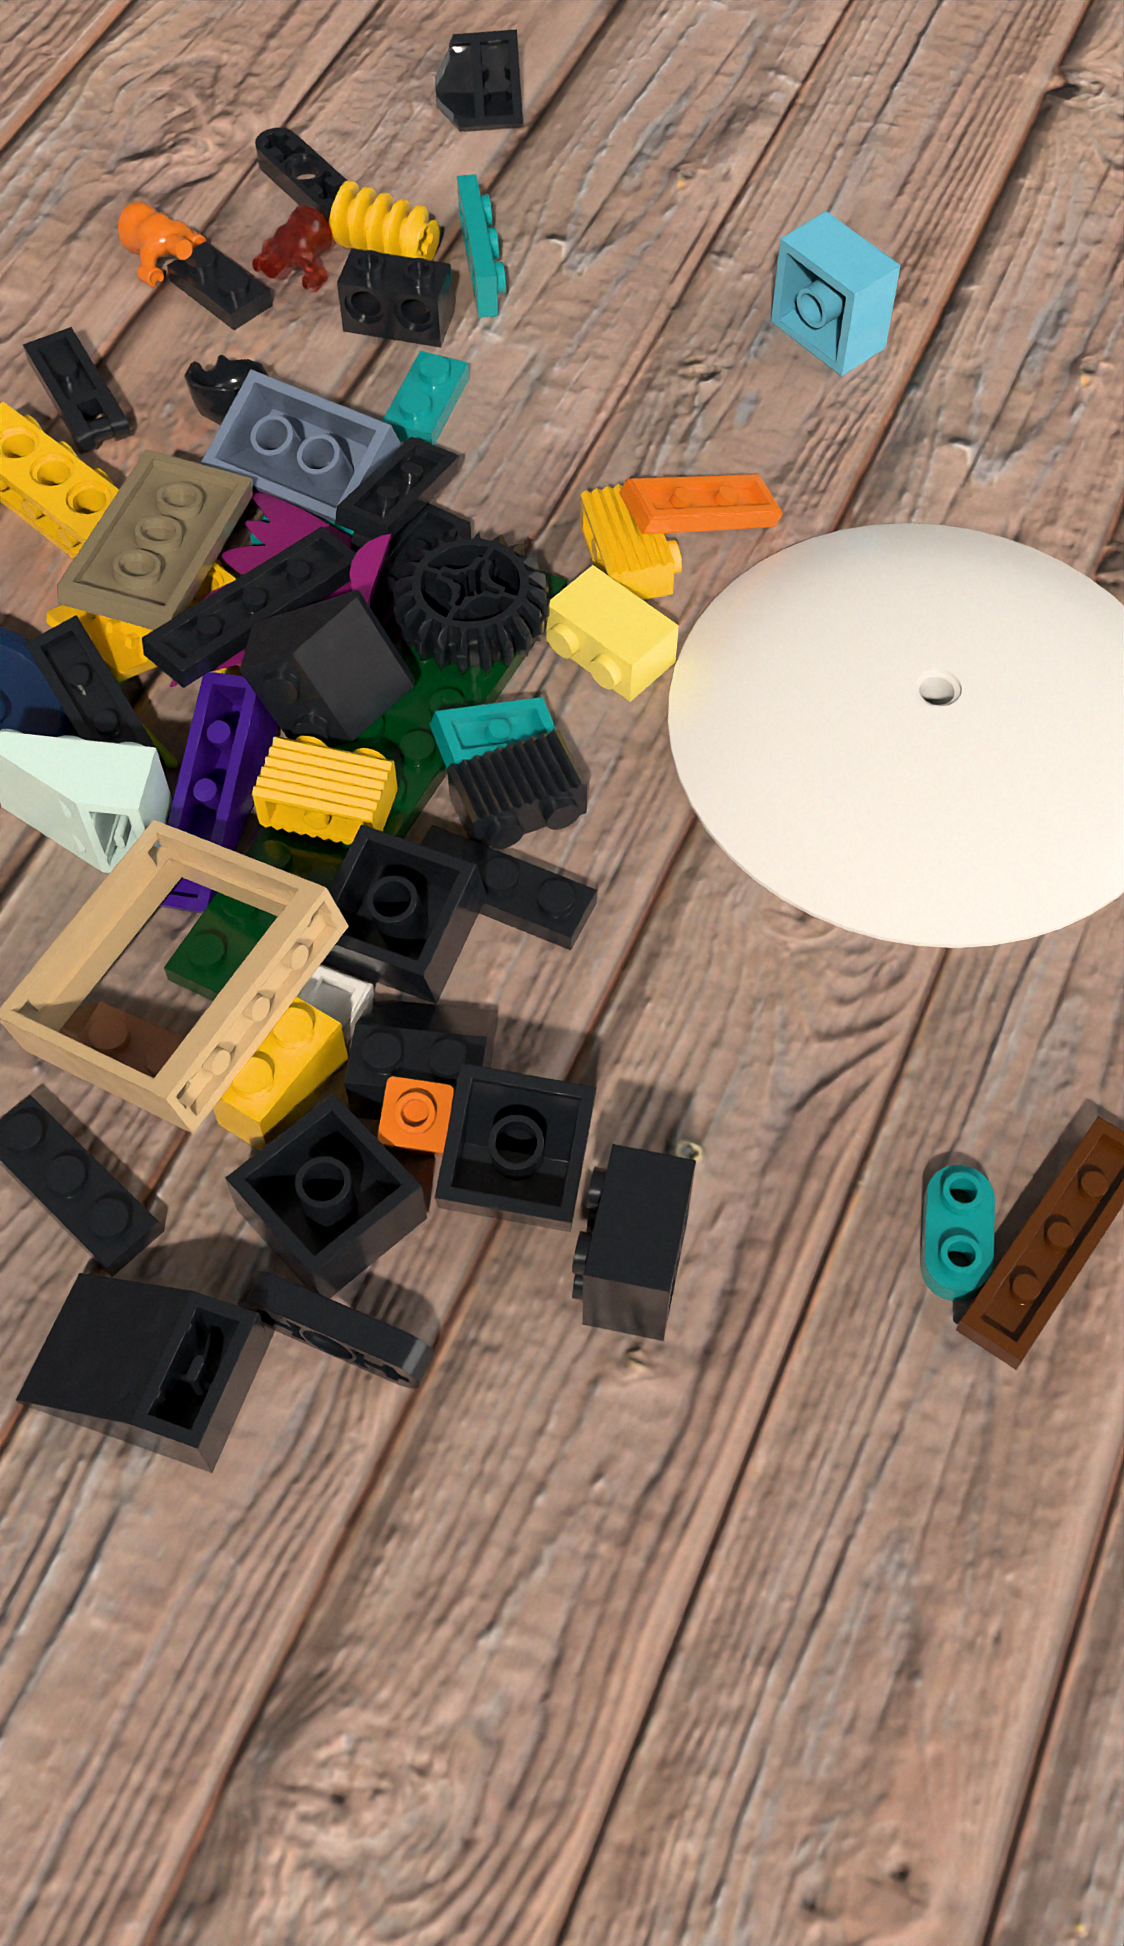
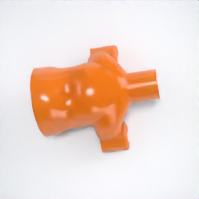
M143 201L130 203L119 216L118 233L120 241L125 249L140 256L137 276L140 281L151 287L156 286V281L162 282L164 280L163 271L156 266L158 258L173 255L180 260H186L192 254L193 248L206 241L204 236L191 230L184 222L172 220L168 215L159 213L153 206Z

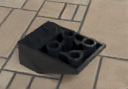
M79 1273L16 1401L24 1406L213 1473L268 1349L270 1340L257 1312L193 1290Z

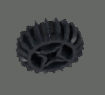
M480 530L474 538L463 539L456 531L451 542L445 543L434 537L431 551L416 548L414 558L412 559L413 562L402 563V571L399 574L400 579L395 581V588L393 590L394 618L399 630H401L406 647H415V651L421 661L434 658L440 671L451 664H456L463 676L469 666H480L487 675L492 665L491 663L498 661L510 668L514 654L528 656L532 642L541 641L544 624L547 623V617L550 615L549 585L545 574L541 573L537 557H527L522 544L508 547L503 534L492 541L485 540Z

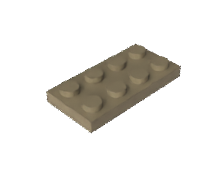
M146 449L57 584L58 604L151 630L157 629L186 611L251 500L253 478Z

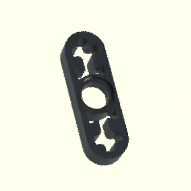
M271 128L261 132L255 140L259 168L316 222L328 227L335 197L340 187L347 180L293 131L286 128ZM305 174L316 175L315 177L310 179L295 178L297 176Z
M255 1271L237 1303L239 1307L259 1313L264 1326L403 1387L419 1388L435 1356L432 1348L414 1335L268 1272Z

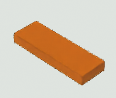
M759 474L630 478L625 480L619 492L642 534L771 528L776 526L783 515L779 505Z

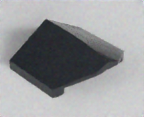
M517 29L453 34L449 42L448 51L435 77L437 108L460 132L523 127Z

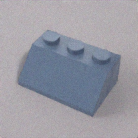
M250 370L200 464L253 478V489L282 499L335 523L337 506L402 444L390 424L257 371Z

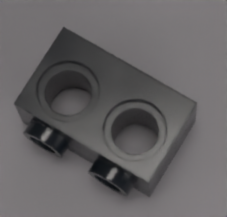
M351 248L337 281L343 332L441 348L454 314L451 264L430 261L424 258H411L373 250Z

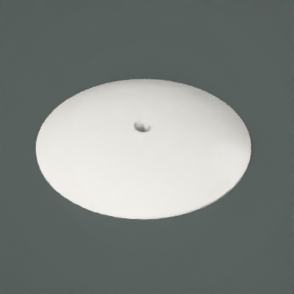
M918 523L868 525L813 537L787 547L760 561L737 577L715 597L696 621L683 644L676 662L669 692L668 732L671 754L678 779L693 811L708 834L726 855L753 880L783 901L815 918L845 930L880 940L916 946L962 948L993 946L1026 940L1059 930L1093 914L1124 893V605L1086 575L1030 546L972 529Z

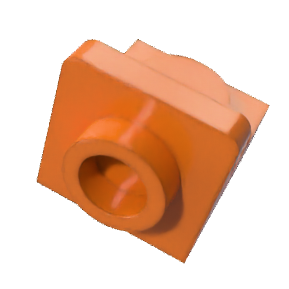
M390 1077L386 1083L377 1139L387 1150L442 1158L454 1102V1088L448 1084Z

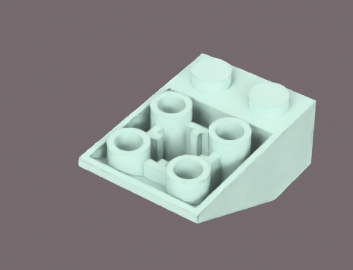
M13 729L0 730V804L2 808L101 872L110 873L153 820L168 824L173 801L156 748L145 747L134 742L116 744L88 741L70 735L50 737L23 734ZM158 841L153 845L158 848L161 847Z

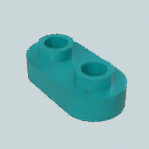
M964 1165L947 1166L933 1175L925 1191L922 1208L920 1257L922 1278L934 1294L943 1299L957 1302L966 1301L977 1296L991 1276L994 1266V1190L989 1180L982 1173ZM953 1189L964 1190L970 1195L972 1201L960 1203L951 1196L950 1191ZM957 1251L965 1254L970 1261V1265L967 1267L954 1265L949 1260L948 1253Z

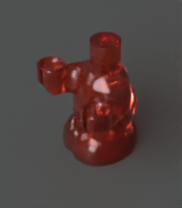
M307 205L297 206L288 216L286 223L278 226L273 236L268 237L263 242L261 252L252 260L253 269L255 272L262 270L263 274L269 278H276L285 267H301L305 272L301 281L302 286L306 290H309L311 287L313 292L316 293L328 279L326 272L319 267L316 257H320L328 252L332 246V233L328 222L315 208Z

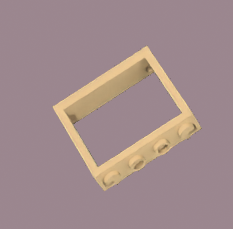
M153 820L0 1007V1023L25 1051L194 1134L232 1084L234 1077L250 1057L253 1056L349 926L326 887ZM158 841L161 847L158 848L153 845ZM181 877L278 916L155 1078L59 1033V1030Z

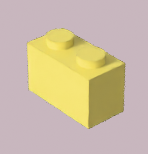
M592 565L550 600V615L547 617L546 641L549 642L552 649L558 655L566 659H572L590 672L600 686L608 690L613 689L631 702L676 663L679 625Z

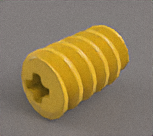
M353 180L345 181L340 187L331 208L328 224L331 239L343 248L373 250L411 258H424L430 261L434 258L441 233L437 220H431L428 223V209L424 205H416L411 210L410 202L407 199L401 198L394 203L390 193L383 192L377 197L376 191L370 186H365L359 191L358 184Z

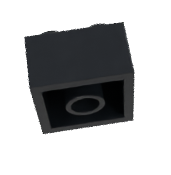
M361 824L329 889L330 895L349 927L323 960V963L437 1004L487 897L477 864Z
M334 1093L225 1177L237 1211L307 1289L327 1298L334 1296L427 1219L423 1190L420 1183Z
M612 1144L607 1169L594 1167L587 1198V1208L590 1209L586 1232H579L572 1265V1273L575 1274L572 1298L583 1300L582 1325L664 1341L689 1216L696 1160Z

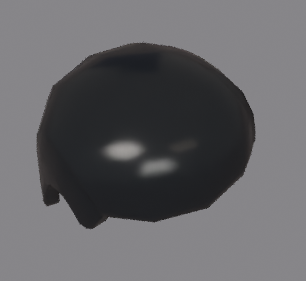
M220 355L215 366L211 370L205 371L200 363L193 361L189 365L184 377L199 413L205 418L221 425L249 371L254 370L269 376L263 364L250 359L229 360L224 355Z

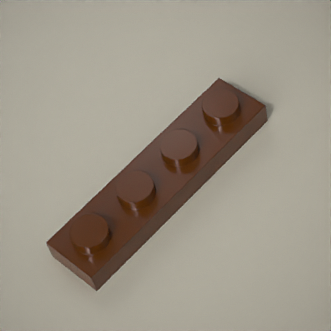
M1099 1116L1096 1118L956 1328V1331L1015 1370L1020 1366L1124 1205V1131Z

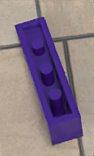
M208 672L203 675L167 824L232 851H235L254 803L252 796L253 786L257 783V776L261 774V767L265 764V757L269 754V747L273 744V737L276 736L278 724L244 676ZM181 877L158 907L203 913L217 894V891Z

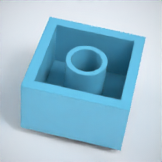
M824 211L780 238L771 322L840 376H844L886 348L901 265L829 212Z

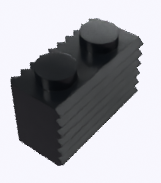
M553 729L549 734L542 733L538 738L531 736L526 742L520 740L515 746L508 744L504 749L497 748L493 753L486 751L481 757L475 755L470 761L463 759L459 764L451 763L447 768L451 803L454 805L460 822L463 824L468 839L488 847L491 846L495 849L508 848L516 844L524 834L544 827L552 830L563 829L573 824L580 815L587 813V784L560 731Z

